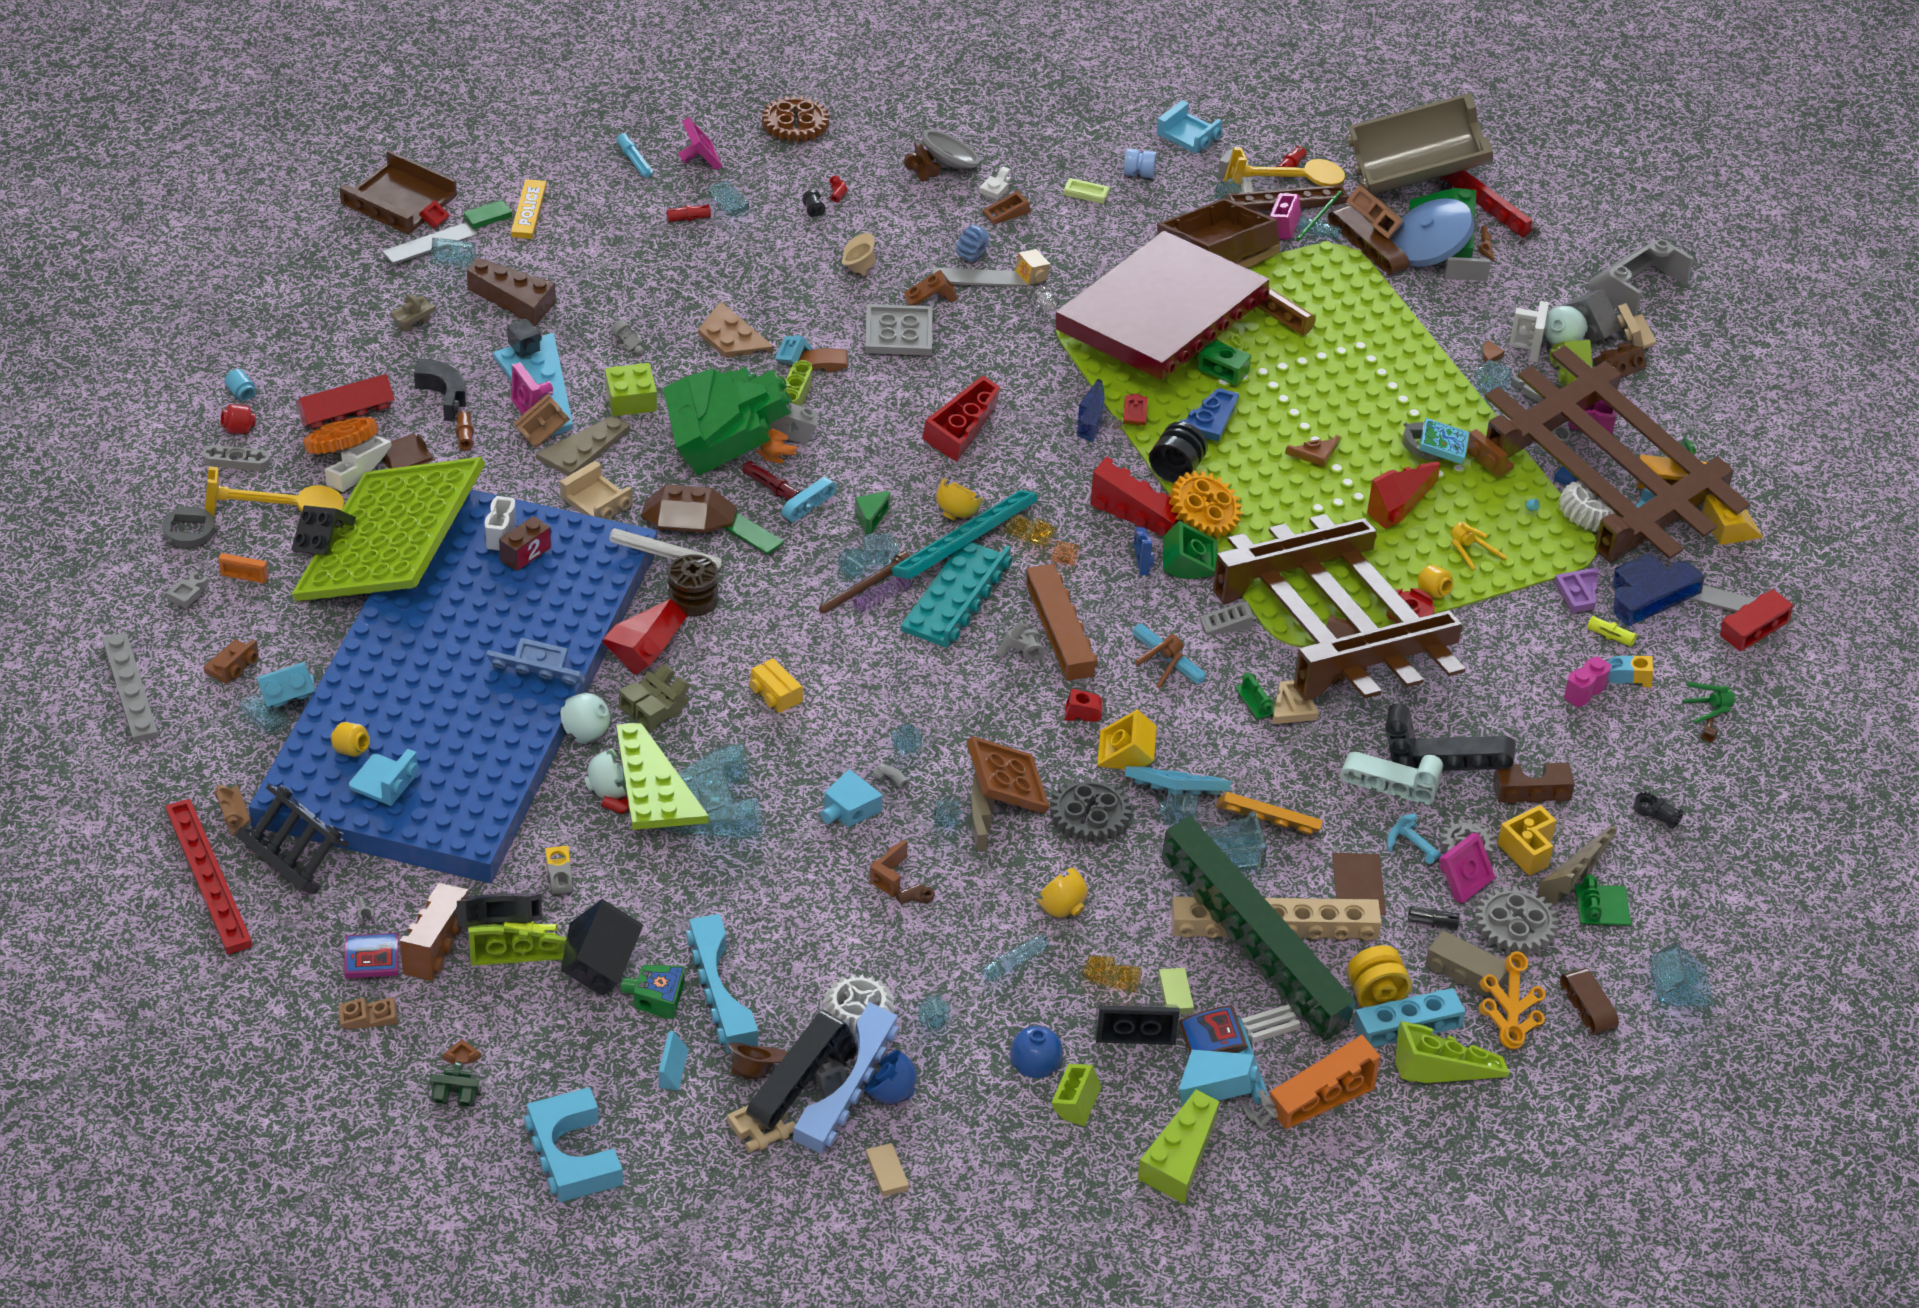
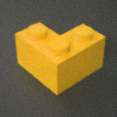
M1541 805L1536 806L1502 823L1497 845L1531 876L1549 867L1553 845L1550 842L1553 839L1557 820Z

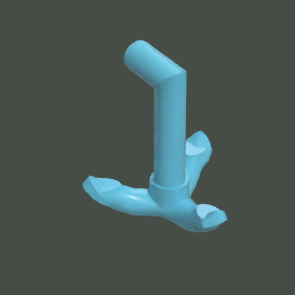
M1416 814L1401 816L1389 832L1387 839L1388 852H1393V846L1400 833L1427 854L1425 856L1427 863L1431 864L1439 859L1441 853L1411 829L1417 828L1416 822L1413 821L1417 820Z

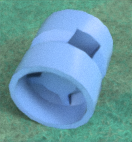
M1127 148L1124 175L1135 177L1137 174H1140L1142 178L1153 179L1156 152L1145 150L1143 153H1140L1139 149Z

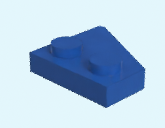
M1138 527L1134 531L1133 545L1139 574L1149 575L1150 567L1154 566L1152 540L1144 527Z

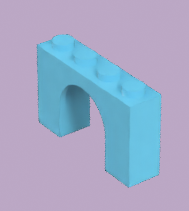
M590 1087L527 1104V1115L523 1116L527 1132L532 1131L534 1135L531 1137L535 1153L540 1152L542 1156L539 1157L541 1170L543 1173L548 1172L550 1177L547 1178L549 1191L551 1194L556 1193L559 1203L623 1185V1169L615 1149L583 1157H574L562 1153L554 1145L557 1139L566 1132L598 1123V1106Z

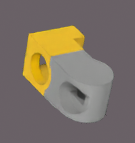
M569 847L545 848L546 868L552 895L572 893ZM555 854H562L564 858L551 859Z

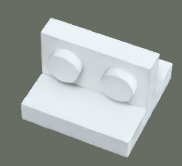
M1540 301L1538 311L1516 308L1509 346L1530 349L1529 361L1538 362L1549 302Z

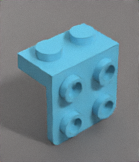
M305 662L257 677L267 707L271 705L273 707H280L288 702L287 700L296 697L297 699H304L311 696L312 692H315L313 674H309Z
M407 749L398 761L379 754H373L349 782L350 790L392 806L418 774L417 753Z

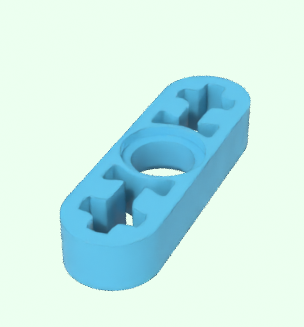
M827 477L821 478L787 501L782 509V516L794 523L810 512L812 507L816 508L832 497L836 492V483Z

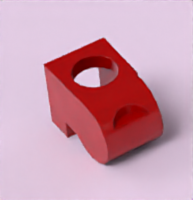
M1071 688L1065 704L1064 720L1074 721L1075 718H1080L1088 722L1099 721L1102 718V698L1090 692Z

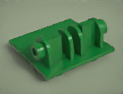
M1592 874L1586 875L1582 880V884H1575L1580 924L1631 926L1626 886L1598 885L1597 878Z

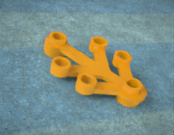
M1519 951L1511 953L1505 959V969L1509 972L1508 996L1499 986L1498 980L1494 975L1487 974L1480 980L1481 989L1485 992H1491L1507 1013V1021L1497 1010L1496 1002L1490 998L1483 1000L1479 1004V1011L1484 1016H1490L1500 1029L1499 1039L1501 1043L1511 1050L1520 1048L1525 1041V1033L1533 1027H1539L1545 1021L1544 1014L1539 1010H1534L1527 1015L1524 1022L1518 1025V1015L1532 1004L1540 1003L1546 996L1545 990L1542 987L1534 986L1528 991L1527 996L1519 1001L1520 973L1528 967L1527 957ZM1486 980L1491 982L1492 987L1486 983ZM1534 992L1538 993L1539 998L1534 995ZM1485 1004L1489 1005L1490 1011L1486 1009ZM1533 1016L1537 1017L1538 1022L1533 1019Z

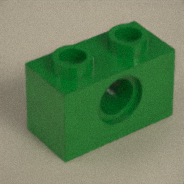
M1214 340L1199 353L1198 370L1237 386L1250 371L1251 354Z

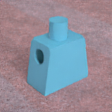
M849 769L826 790L824 795L825 809L820 812V816L826 824L839 819L847 827H850L881 812L883 795Z

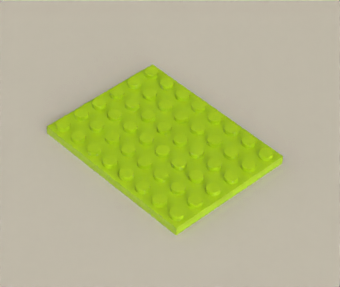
M474 457L364 472L341 510L356 517L354 526L344 525L343 528L335 527L328 554L314 555L291 595L295 601H310L319 598L415 588L486 463L483 458Z

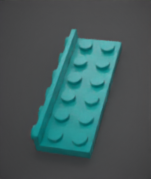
M970 542L955 551L902 622L900 631L948 648L952 642H956L959 639L961 629L969 625L973 612L977 613L981 607L982 600L990 596L994 583L998 584L1002 578L1003 571L1010 568L1013 557L1010 556L1011 547L1006 545L1000 553Z

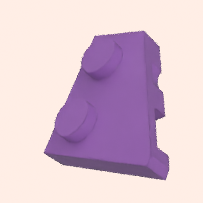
M1598 568L1555 576L1554 582L1572 613L1595 609Z

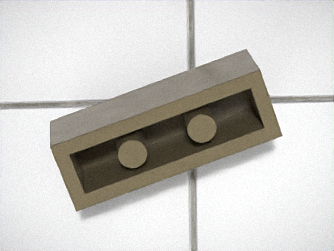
M1442 930L1428 949L1426 966L1436 973H1442L1452 978L1458 984H1464L1474 989L1482 996L1495 999L1491 992H1485L1480 987V980L1487 974L1494 975L1501 988L1509 980V972L1505 969L1504 960ZM1486 980V983L1492 987L1491 982Z

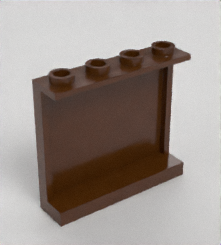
M387 150V162L355 188L347 184L340 187L341 204L409 235L425 222L419 215L421 210L434 200L443 208L457 196L456 180Z

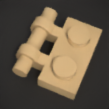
M748 1105L727 1115V1123L740 1140L749 1136L753 1139L745 1143L748 1153L757 1149L761 1151L768 1148V1144L780 1139V1141L789 1138V1134L794 1132L796 1125L794 1121L787 1124L783 1123V1120L788 1119L787 1111L773 1128L774 1130L763 1134L761 1131L766 1129V1127L746 1115Z

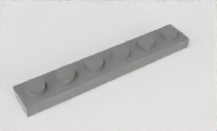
M127 633L102 637L133 743L158 738V731Z

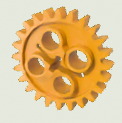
M1193 471L1191 475L1186 472L1183 477L1180 476L1174 483L1169 494L1171 497L1169 504L1174 505L1171 511L1178 513L1176 520L1183 519V523L1209 536L1214 534L1216 538H1219L1221 534L1225 537L1229 532L1232 533L1243 514L1240 511L1242 505L1237 503L1240 497L1233 496L1236 490H1229L1227 488L1229 486L1228 482L1222 484L1221 477L1217 478V480L1214 479L1213 473L1206 476L1204 471H1201L1199 475L1196 471Z

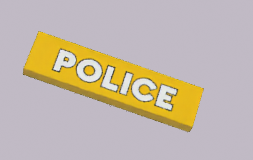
M525 179L511 230V237L533 239L547 187L546 181Z

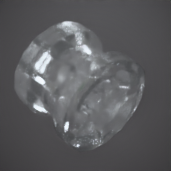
M1048 287L1038 288L1031 298L1032 303L1043 314L1054 311L1059 304L1058 298L1052 294Z

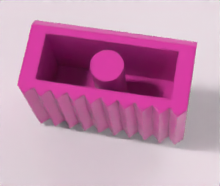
M1278 194L1273 206L1274 208H1272L1271 215H1269L1277 219L1278 234L1282 240L1290 239L1293 236L1301 216L1298 194Z

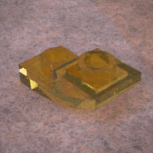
M1017 513L1005 525L1003 532L1032 544L1046 545L1058 528L1040 518L1032 522Z
M1089 955L1082 975L1092 982L1135 993L1142 976V970L1138 966L1117 965L1114 957Z

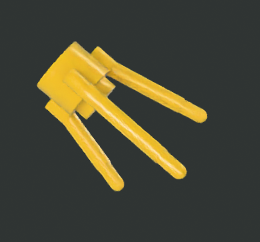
M1460 522L1453 527L1451 531V537L1453 538L1451 544L1457 547L1472 570H1475L1476 567L1462 545L1469 546L1474 541L1500 558L1507 559L1506 555L1475 536L1487 538V534L1469 526L1465 522Z

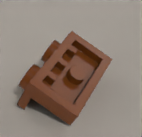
M235 639L203 667L204 673L225 684H228L232 679L238 678L248 665H252L257 661L259 657L257 641L252 639L245 644Z

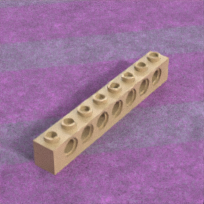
M1173 897L1171 908L1173 936H1182L1184 938L1191 936H1207L1209 938H1216L1218 936L1228 937L1226 930L1220 923H1216L1212 919L1207 908L1204 905H1200L1195 897ZM1265 898L1300 938H1336L1338 940L1346 938L1379 939L1381 916L1378 900Z

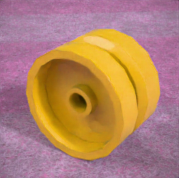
M1379 945L1367 948L1355 955L1346 967V976L1362 1008L1406 999L1411 992L1413 983L1398 951L1391 946Z

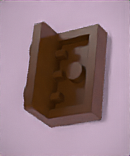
M1630 343L1617 345L1618 348L1602 351L1600 356L1592 358L1595 367L1607 361L1610 365L1617 368L1621 373V378L1647 367L1643 347L1634 346Z

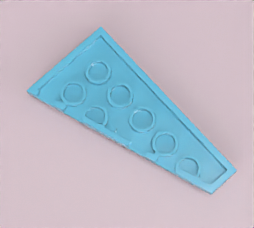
M554 332L542 336L540 351L521 358L511 346L493 352V358L511 382L512 364L520 362L536 384L545 383L546 381L551 382L553 386L551 398L570 418L552 436L573 429Z

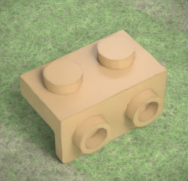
M1626 303L1619 305L1620 315L1617 318L1621 327H1624L1627 341H1631L1634 346H1642L1643 349L1656 345V339L1644 316L1640 314L1633 317Z

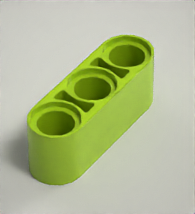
M807 361L795 362L786 378L788 388L785 390L788 392L792 404L802 406L812 385V365Z

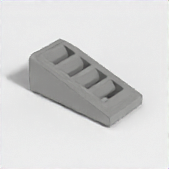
M1241 602L1200 616V622L1206 636L1250 630L1253 625V614L1248 602ZM1210 621H1214L1215 626H1212Z

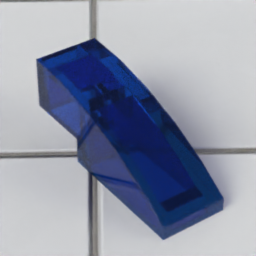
M1100 379L1096 380L1079 404L1077 437L1094 442L1102 425L1105 398L1103 383Z

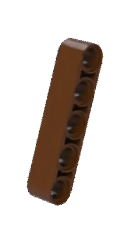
M1346 205L1329 212V224L1335 226L1336 228L1334 229L1343 237H1347L1348 241L1357 249L1360 248L1361 252L1367 258L1373 260L1374 264L1383 272L1386 271L1388 276L1409 267V259L1405 252L1375 229L1352 206Z

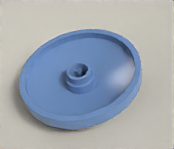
M1448 198L1432 200L1408 212L1402 218L1404 222L1392 236L1391 241L1405 252L1409 259V266L1423 267L1434 265L1448 259V257H1452L1467 244L1474 231V218L1468 206L1459 200Z

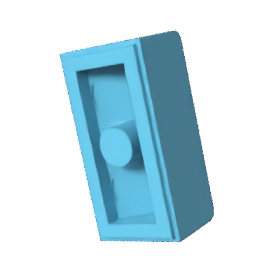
M674 1031L668 1032L659 1068V1087L679 1090L688 1048Z

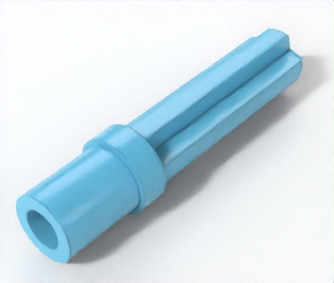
M625 133L620 134L616 141L621 147L622 152L625 156L629 157L644 178H649V176L653 175V170L637 150V146L630 140L628 135Z

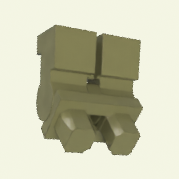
M661 664L655 673L648 671L644 676L645 679L639 684L634 682L620 689L618 707L632 719L635 718L637 723H642L650 733L657 729L658 724L668 718L672 719L682 711L683 705L686 706L689 702L685 695L691 684L677 676L671 685L669 681L674 676L675 671Z

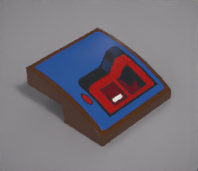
M1232 1005L1208 1009L1179 1020L1190 1054L1192 1050L1239 1053L1248 1048Z

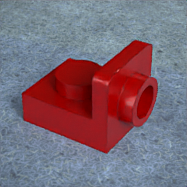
M1140 394L1125 395L1123 424L1146 425L1148 397H1143Z

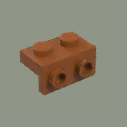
M1475 429L1469 433L1467 453L1496 477H1500L1514 468V464L1507 459L1508 454L1480 431Z

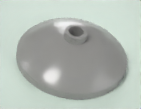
M927 129L922 134L924 145L939 165L945 168L949 166L955 169H970L979 164L980 158L975 151L955 137L932 129Z

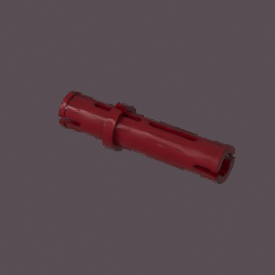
M747 461L742 468L744 474L771 489L773 494L778 497L782 496L789 501L801 492L790 486L787 480L777 478L753 461Z

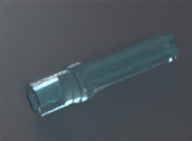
M1039 934L1005 955L1001 954L996 957L994 961L981 968L982 976L991 981L999 975L1009 972L1012 967L1048 947L1049 941L1047 936Z

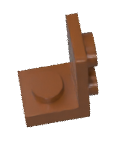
M941 270L904 292L909 306H916L937 292L942 298L946 296L950 302L958 299L954 286Z
M904 839L897 845L891 846L884 856L876 859L870 866V883L893 898L895 893L900 891L901 876L892 869L907 857L908 842Z

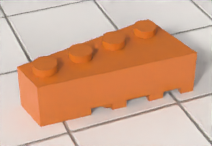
M1360 1035L1288 1081L1275 1087L1270 1091L1269 1097H1271L1276 1105L1274 1108L1277 1110L1278 1121L1285 1129H1288L1374 1090L1381 1056L1367 1039Z

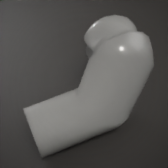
M878 764L877 768L873 771V775L880 781L888 776L899 789H903L910 784V781L899 769L887 764Z

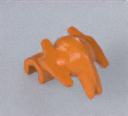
M771 428L769 430L771 440L762 444V449L756 450L764 460L782 464L784 460L779 458V456L796 455L797 452L794 450H797L798 447L784 444L782 440H788V436Z

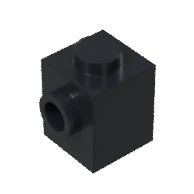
M528 319L507 325L508 343L520 358L540 351L541 333Z

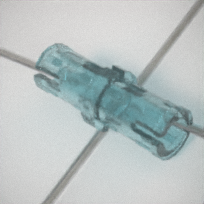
M1301 215L1297 228L1304 230L1313 219ZM1319 219L1309 231L1316 236L1322 235L1337 241L1341 235L1342 228L1327 224L1324 220Z

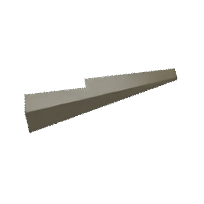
M1615 826L1607 827L1541 881L1537 898L1544 896L1546 897L1545 902L1556 906L1564 893L1569 895L1579 878H1584L1591 872L1618 828Z

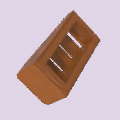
M1016 191L985 208L982 212L995 225L1031 213V209L1025 197L1019 191ZM995 212L998 216L994 217L991 213Z

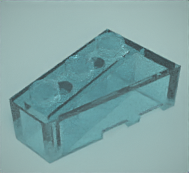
M1255 811L1248 813V817L1238 821L1235 819L1230 820L1226 826L1218 829L1212 827L1204 830L1240 871L1264 868L1267 846Z

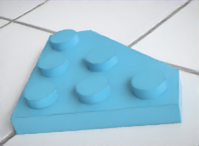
M1126 766L1125 776L1134 778V783L1143 785L1151 783V788H1168L1169 793L1183 794V790H1186L1187 793L1201 794V790H1204V793L1219 795V791H1230L1231 781L1214 776H1200L1186 772L1165 771L1140 766Z

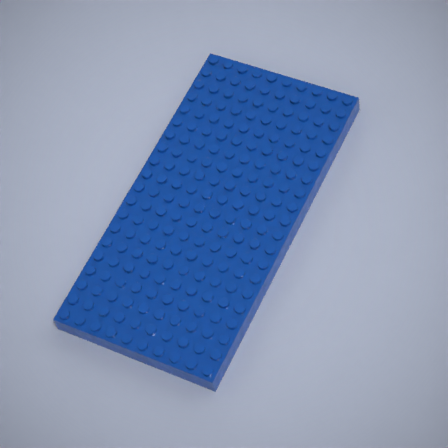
M471 489L437 552L429 563L428 568L420 579L419 584L412 589L406 588L370 593L249 805L251 826H257L276 797L266 789L268 784L278 788L280 785H283L293 792L292 797L326 825L329 827L332 825L343 832L342 838L349 842V845L344 847L334 843L333 846L492 884L567 733L561 722V708L565 706L566 699L578 694L587 693L609 649L601 640L613 626L623 621L655 556L652 553L610 542V533L612 529L616 528L657 540V530L514 499L516 527L530 517L535 516L549 525L551 531V548L520 570L515 571L500 561L499 550L487 549L485 519L491 512L493 499L500 495ZM520 638L564 647L569 650L564 668L580 671L585 678L584 684L576 683V685H570L555 677L551 680L544 679L538 676L537 673L529 672V674L517 672L515 668L507 666L505 669L497 668L491 664L486 654L490 650L515 656ZM342 722H350L365 727L370 737V744L367 750L356 757L335 752L332 747L331 734L337 725ZM407 749L417 753L418 774L392 806L350 790L349 782L373 754H379L398 761ZM283 804L266 830L278 832L292 809ZM300 817L288 835L300 838L309 823ZM317 830L311 841L322 843L325 836Z

